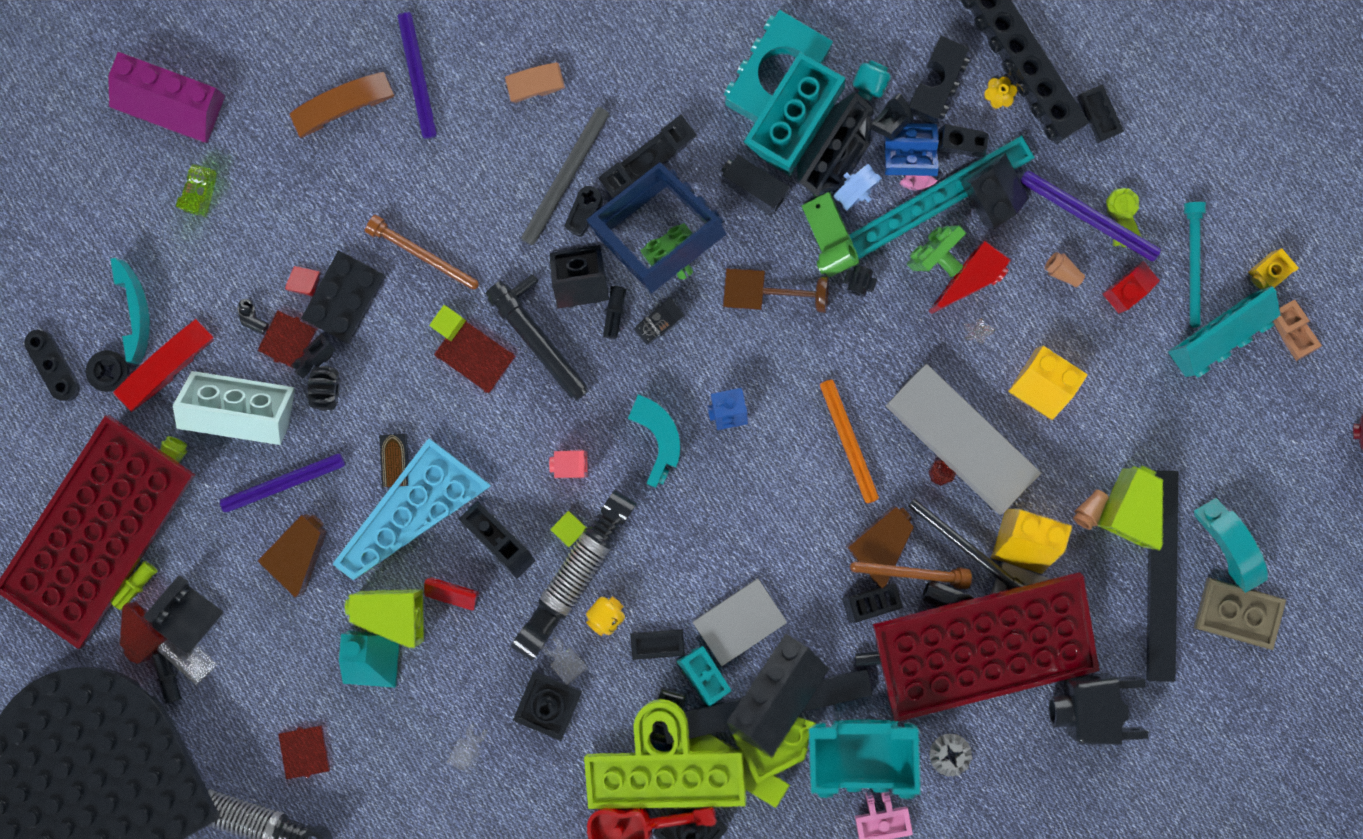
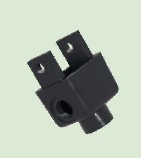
M1108 673L1066 679L1064 681V695H1051L1049 697V717L1053 728L1066 727L1067 735L1080 744L1122 745V740L1149 739L1148 730L1140 726L1123 727L1124 723L1130 719L1129 705L1123 702L1119 690L1146 688L1145 679L1138 676L1115 677Z

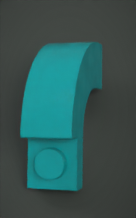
M638 394L628 419L647 427L657 439L658 457L646 483L657 488L658 483L664 484L669 470L665 469L666 464L677 467L680 456L679 434L674 421L660 405Z
M1217 498L1194 510L1196 519L1211 534L1223 551L1228 563L1229 575L1245 593L1268 580V571L1262 553L1249 530L1233 510L1229 512Z

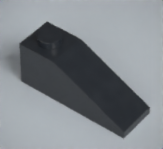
M478 501L459 518L460 522L516 579L536 561L527 548Z

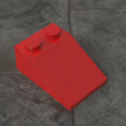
M984 241L973 250L964 262L963 268L952 278L928 311L934 314L984 289L990 284L994 286L1008 273L1009 269L1006 266L1010 259Z

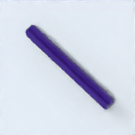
M410 12L398 14L397 17L420 129L424 139H431L436 137L437 133L413 17Z
M335 454L223 498L219 501L221 509L225 513L340 469L345 466L344 459L341 454Z

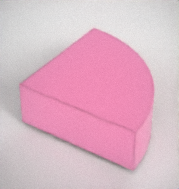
M906 175L900 184L911 190H924L923 188L927 189L933 186L937 180L933 176Z

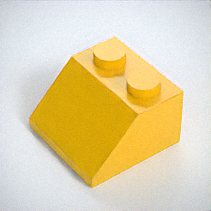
M1041 346L1034 350L1008 392L1050 420H1053L1074 397L1088 374L1045 346Z

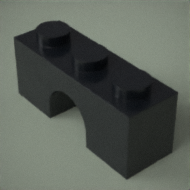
M939 37L926 67L935 70L939 74L941 84L936 87H928L921 83L918 85L909 104L913 117L929 124H935L938 119H944L950 106L945 104L948 96H954L960 83L956 80L959 71L964 73L970 58L966 57L969 47L946 37Z

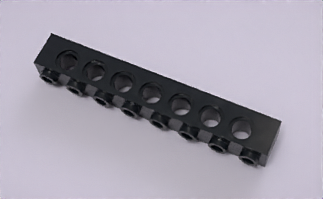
M961 0L963 6L967 10L970 9L974 15V22L981 32H985L989 39L988 44L994 53H998L1002 59V66L1008 75H1012L1016 81V88L1022 97H1026L1030 103L1031 113L1036 119H1040L1044 125V133L1050 141L1053 140L1057 145L1089 124V121L1012 0H988L993 6L991 9L985 8L982 5V0ZM995 22L1004 23L1006 30H999ZM1009 44H1017L1020 48V52H1013L1010 49ZM1023 65L1031 66L1034 74H1027L1023 69ZM1037 87L1045 88L1048 96H1041L1037 91ZM1051 109H1058L1062 115L1061 119L1055 118L1051 113Z

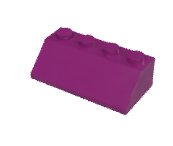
M117 52L108 75L110 108L206 144L208 143L225 99V95L217 88L121 52Z

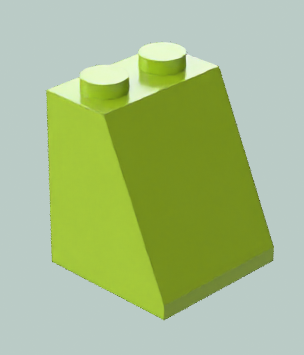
M1136 466L1122 468L1097 526L1143 548L1160 550L1162 547L1163 480L1155 476L1156 472L1144 466H1140V468Z
M423 589L358 591L350 594L349 599H346L345 614L349 615L350 623L408 648H415L424 642Z

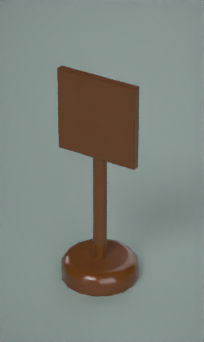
M726 268L724 308L762 310L763 294L815 297L816 311L819 313L827 312L829 277L823 276L818 279L816 291L764 288L765 271Z

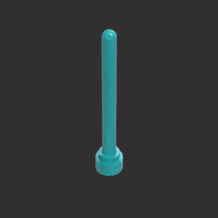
M1206 202L1184 203V215H1187V220H1189L1190 326L1192 328H1198L1201 324L1200 219H1203V214H1206Z

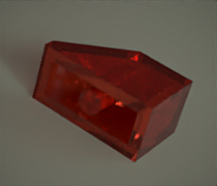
M137 601L126 603L122 607L120 645L124 649L123 652L127 659L140 664L148 661L169 640L145 623L143 616L146 612Z

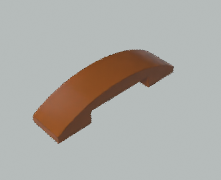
M380 72L326 91L302 104L289 113L299 137L302 138L323 129V125L364 106H375L395 97L385 73Z

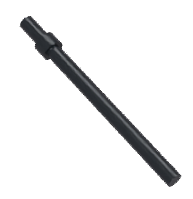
M915 498L910 502L909 508L1004 583L1007 590L1024 586L1020 579L1016 576L1014 578Z

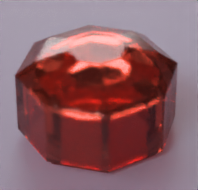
M943 460L932 463L928 471L931 481L939 486L951 483L956 475Z

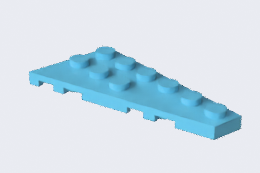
M428 438L333 562V565L352 580L357 579L492 487V485L432 439ZM408 475V486H400Z

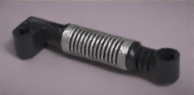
M614 489L601 509L603 514L597 515L599 520H594L595 526L591 525L590 528H585L582 534H580L581 536L578 537L579 541H576V545H573L574 549H571V553H568L569 557H565L564 565H560L561 569H558V573H555V577L547 585L548 588L541 594L542 596L538 600V608L522 627L510 648L533 662L560 619H565L572 610L571 606H575L573 602H577L576 598H580L578 594H582L581 590H585L583 586H587L586 582H590L588 577L593 578L591 574H595L593 570H598L596 567L600 566L598 562L602 563L603 560L601 558L605 559V556H607V553L612 548L613 538L611 536L615 537L617 535L615 530H620L619 524L623 525L637 503Z
M207 789L221 816V819L208 825L209 827H217L218 830H226L227 833H235V835L244 836V838L248 837L249 839H311V836L318 839H332L331 832L324 826H305L304 823L293 822L287 814L279 811L275 812V810H270V808L266 809V807H261V805L257 806V804L248 803V801L244 802L239 800V798L235 799V797H230V795L226 796V794Z

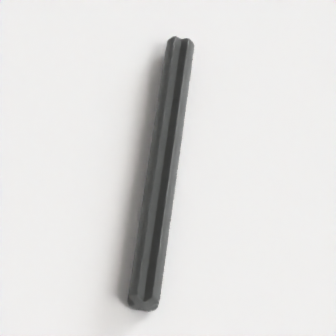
M601 107L595 109L525 229L521 239L529 245H534L608 119L609 112Z

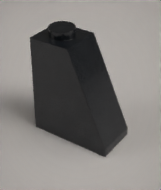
M737 155L734 161L729 159L721 169V172L724 173L721 181L770 218L788 195L789 186Z

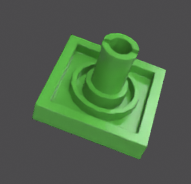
M685 223L673 226L668 230L667 234L659 239L649 241L640 251L649 265L653 266L691 236L693 232ZM687 265L684 268V271H686L689 276L693 273L692 267H690V265ZM683 270L677 273L678 279L687 278Z
M960 226L937 227L929 234L928 238L930 240L923 247L920 245L910 254L911 259L906 264L912 271H930L938 262L950 277L955 276L963 268V265L958 262L949 250L966 232Z

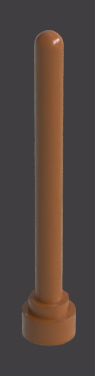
M376 214L367 223L365 233L374 238L376 236L379 238L384 237L470 289L475 290L478 288L479 283L477 280L389 229L385 220Z
M856 561L850 564L851 571L857 573L949 582L956 589L967 590L972 581V574L968 568L958 567L955 570H951V572Z

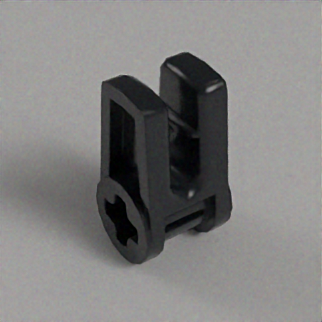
M585 186L580 189L565 223V228L578 237H583L590 226L586 219L597 212L602 206V197L595 187ZM593 194L596 200L595 203L590 202L586 205L585 196L590 197Z

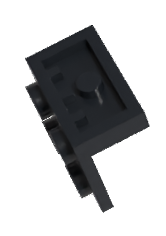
M178 575L145 613L143 619L147 625L189 654L223 615V611L189 586L188 581Z

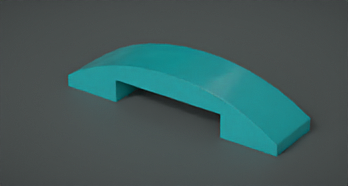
M110 258L114 284L126 288L132 335L122 336L126 362L139 364L145 356L150 331L149 309L146 296L132 268L123 260Z

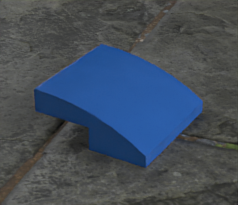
M908 123L893 140L884 136L885 175L937 176L939 170L937 124Z

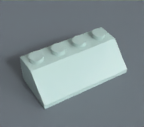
M192 371L173 404L176 427L182 430L281 445L289 427L295 390L294 387Z

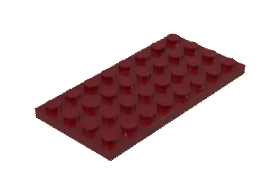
M104 416L0 578V595L77 649L83 648L108 611L112 601L126 583V579L130 577L196 474L112 416Z
M1081 572L872 624L892 717L894 721L898 722L1100 671L1085 581Z

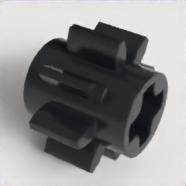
M855 265L853 271L848 269L843 283L848 284V292L865 297L867 291H874L877 279L872 278L873 270Z

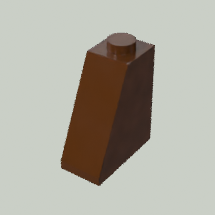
M892 506L845 547L858 562L896 566L914 527L909 522L912 520V517L903 507L898 509L897 506ZM869 574L881 588L887 585L890 576Z
M309 514L301 515L258 559V562L295 598L302 596L306 592L327 534L322 528L324 526L323 522L313 514L311 516Z

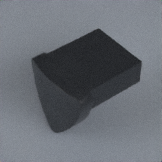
M900 93L894 95L881 113L871 122L873 131L891 140L908 123L914 120L908 103Z

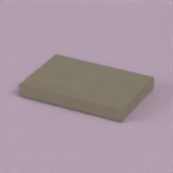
M1207 577L1194 628L1273 650L1287 599L1255 590L1245 593L1237 585Z

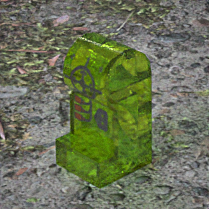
M196 164L191 165L187 174V182L181 197L178 196L175 207L184 212L206 218L216 183V171Z

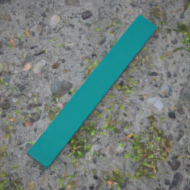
M1023 136L1016 138L849 234L858 258L865 257L967 198L968 195L960 180L1001 154L1006 153L1014 170L1033 160L1035 157Z

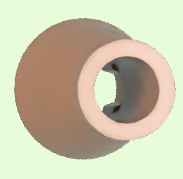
M1055 252L1048 259L1044 267L1048 271L1049 276L1069 283L1075 288L1085 278V274L1064 253Z
M1096 489L1074 511V521L1088 530H1091L1093 526H1097L1106 502L1109 499L1108 495Z

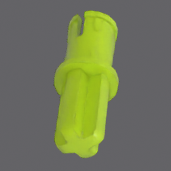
M143 561L135 573L126 579V583L112 601V605L119 610H123L138 592H143L142 588L158 570L147 561Z

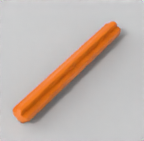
M832 379L824 381L820 384V388L864 501L866 503L874 502L879 499L836 385Z

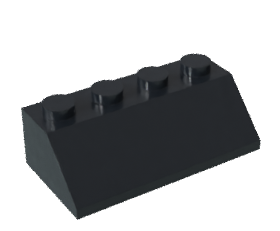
M785 634L728 719L727 729L770 758H773L826 676L829 668L807 646Z

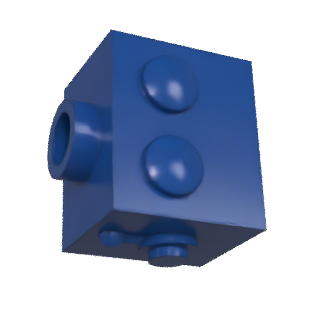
M742 388L711 394L712 405H708L707 408L710 421L715 420L717 430L748 424Z

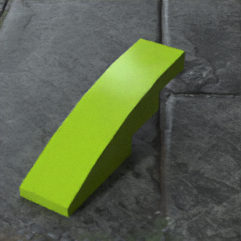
M713 734L689 739L690 751L737 750ZM744 760L746 790L777 808L791 785L777 775L756 784Z

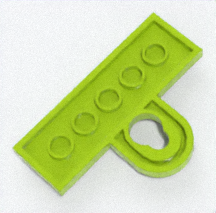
M653 700L644 705L636 715L634 721L636 753L586 754L584 756L588 809L746 806L747 804L743 750L690 751L686 715L678 705L668 700ZM656 721L665 722L668 731L673 736L674 746L669 751H658L651 744L650 734Z

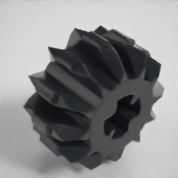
M320 366L313 367L311 370L307 389L308 404L311 408L327 411L334 410L337 406L340 378L339 372L335 368Z

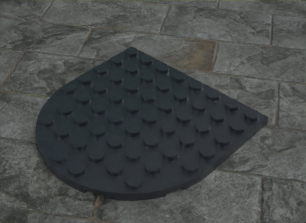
M79 667L56 671L33 681L13 697L0 714V839H186L221 819V816L167 710L155 696H151L139 686V682L127 675L99 667Z

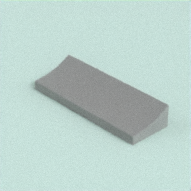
M927 364L921 367L885 405L999 515L1003 514L1042 474Z

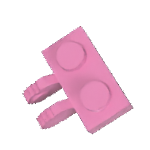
M888 791L881 793L885 810L876 812L874 795H872V792L866 793L869 813L855 816L859 839H894L913 835L909 812L906 806L892 809Z

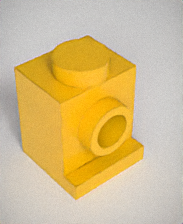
M1281 248L1268 254L1248 273L1252 276L1254 285L1262 290L1272 286L1275 288L1291 273L1299 269V267ZM1271 268L1274 270V272H1275L1277 275H1274V274L1272 273Z

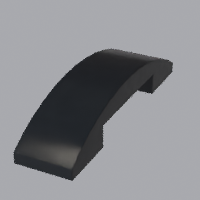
M681 114L662 128L661 133L624 161L616 163L599 176L598 179L612 198H615L659 162L663 165L695 139L697 134Z

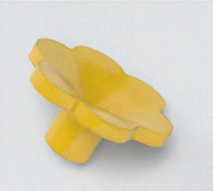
M1001 77L1000 79L992 78L988 82V88L984 92V97L990 101L993 108L1009 107L1014 101L1013 97L1017 94V88L1011 84L1010 79L1007 77Z

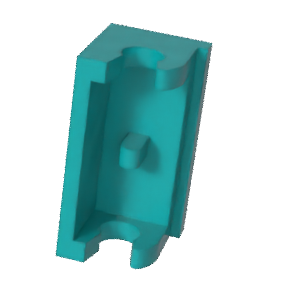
M701 646L691 650V653L682 656L676 662L703 704L711 706L732 690L705 648Z

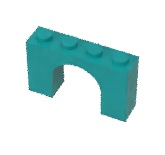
M780 9L775 17L772 15L769 17L763 28L766 30L762 39L757 37L750 50L753 52L749 61L743 60L737 71L740 76L735 83L731 81L724 92V96H726L725 105L756 123L772 97L761 86L758 78V70L762 63L774 55L787 54L796 58L799 52L822 64L833 44V41Z

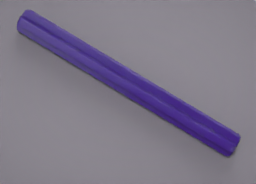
M1027 170L1022 176L1020 182L1024 186L1146 259L1155 261L1160 255L1161 249L1033 172Z

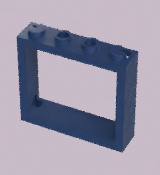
M661 162L586 219L600 241L651 294L727 235L722 225L725 221L719 216L717 210L711 211L708 203L701 195L696 197L692 187L686 181L680 182V178L674 169L669 171ZM667 187L705 225L648 269L611 230Z

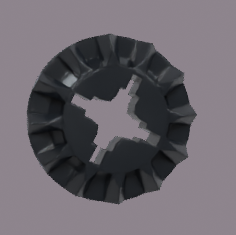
M110 350L94 354L86 366V377L90 385L102 392H113L128 378L129 367L124 360L125 358ZM103 365L107 367L114 366V369L111 371L114 378L110 376L102 377L105 373Z

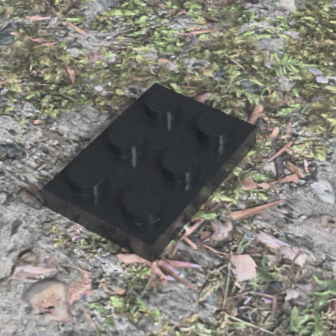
M338 250L301 319L349 344L386 275Z

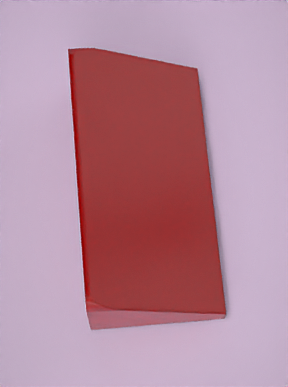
M433 577L425 580L424 595L426 597L468 610H474L480 594L479 591Z

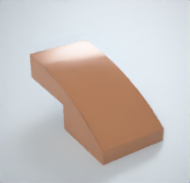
M557 62L505 76L510 100L514 103L536 95L545 96L565 88L560 65Z
M1295 300L1279 308L1281 316L1273 321L1285 345L1296 361L1322 346L1307 325L1310 320Z

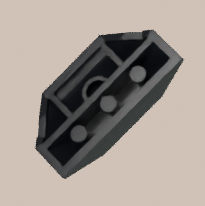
M853 92L834 105L797 164V181L814 196H820L823 193L841 188L847 180L844 175L847 172L851 175L870 145L873 107L860 95Z

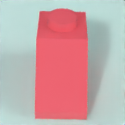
M554 451V457L549 458L550 473H554V478L588 477L587 451Z

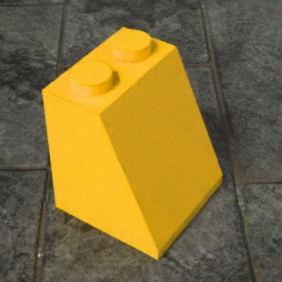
M1008 508L1004 513L991 558L1043 574L1065 552L1072 526L1023 510Z

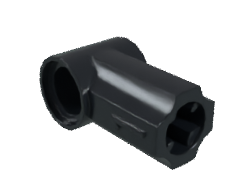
M929 580L924 588L921 600L934 606L942 607L958 603L962 598L970 600L974 599V597L939 582Z

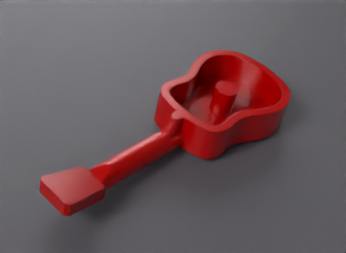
M713 807L694 809L690 813L650 818L645 808L596 809L589 817L587 835L588 839H652V829L691 823L714 826L717 821Z

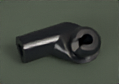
M242 299L237 307L241 324L264 335L268 330L269 323L257 318L255 307L251 300Z

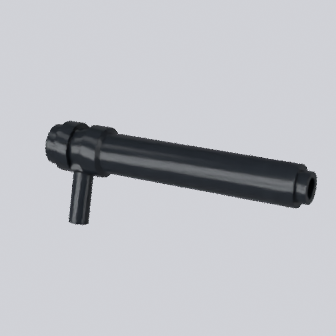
M531 274L513 289L508 284L504 285L502 281L494 284L485 293L490 305L498 309L497 313L499 316L509 322L567 395L576 401L581 399L588 393L587 385L522 307L523 302L518 298L539 282L538 279Z

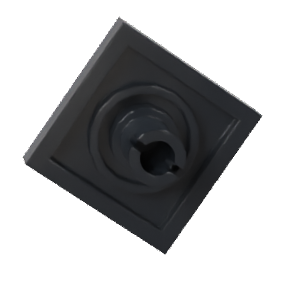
M534 670L513 721L562 741L582 690Z
M674 807L667 816L690 813L694 809L706 807ZM716 817L717 822L714 826L691 823L654 829L653 834L659 839H720L728 830V827Z

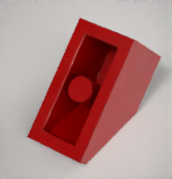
M1142 261L1102 294L1119 314L1129 310L1139 302L1160 280L1148 265Z

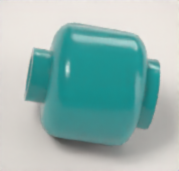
M869 60L868 63H862L852 82L853 87L859 90L857 94L869 101L872 100V97L881 98L891 80V75L887 72L889 68L872 60Z

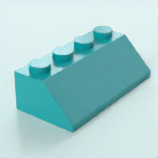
M799 52L745 138L744 143L765 162L790 176L844 91L846 78Z
M1272 286L1251 293L1169 350V355L1184 376L1195 375L1198 378L1210 370V364L1216 360L1220 363L1232 355L1230 350L1236 346L1241 348L1253 340V334L1258 331L1263 333L1275 325L1273 320L1281 316L1275 288Z

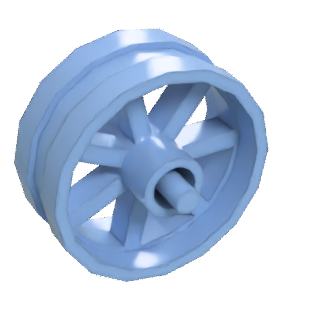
M869 164L851 176L847 172L844 175L847 180L834 195V198L843 204V208L846 211L851 209L860 200L861 202L866 200L869 203L872 200L869 196L871 194L870 191L882 178L873 171Z

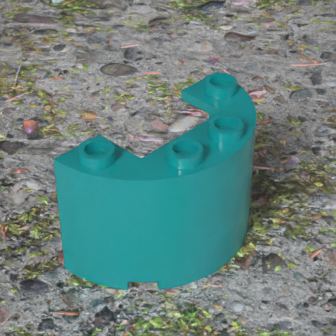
M880 719L833 721L831 727H826V723L811 726L809 728L811 793L818 794V797L831 798L834 797V794L839 793L840 788H846L848 792H861L862 788H873L874 792L879 793L888 792L889 788H893V794H899V798L912 799L915 798V795H921L918 727L911 723H904L905 727H899L898 721Z

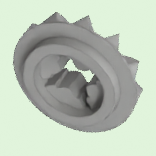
M944 734L938 737L930 748V761L938 773L950 777L960 776L961 773L968 770L972 760L970 745L963 737L956 734ZM947 745L953 752H960L955 756L956 765L949 759H944L948 755Z

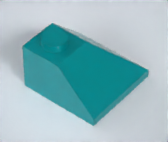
M346 631L342 633L339 665L343 684L395 688L400 644L373 632Z

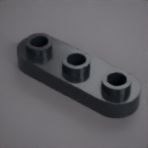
M43 330L29 332L25 337V348L51 395L60 401L75 399L80 392L79 382L53 336ZM37 338L40 339V345L38 347H36L34 344ZM52 361L53 367L49 370L47 363ZM62 383H64L66 386L64 392L60 391V385Z

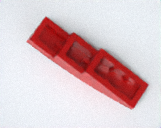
M195 319L152 354L113 394L132 413L172 382L173 376L194 361L193 357L214 341V337Z

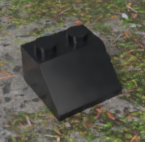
M1006 153L1001 154L960 180L984 226L996 228L1015 216L1029 199Z
M601 244L549 253L552 286L558 309L609 300Z

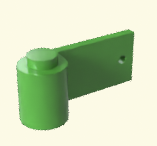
M828 192L802 205L822 251L818 256L819 260H817L819 271L823 275L826 274L828 277H832L859 263L857 252L831 193Z

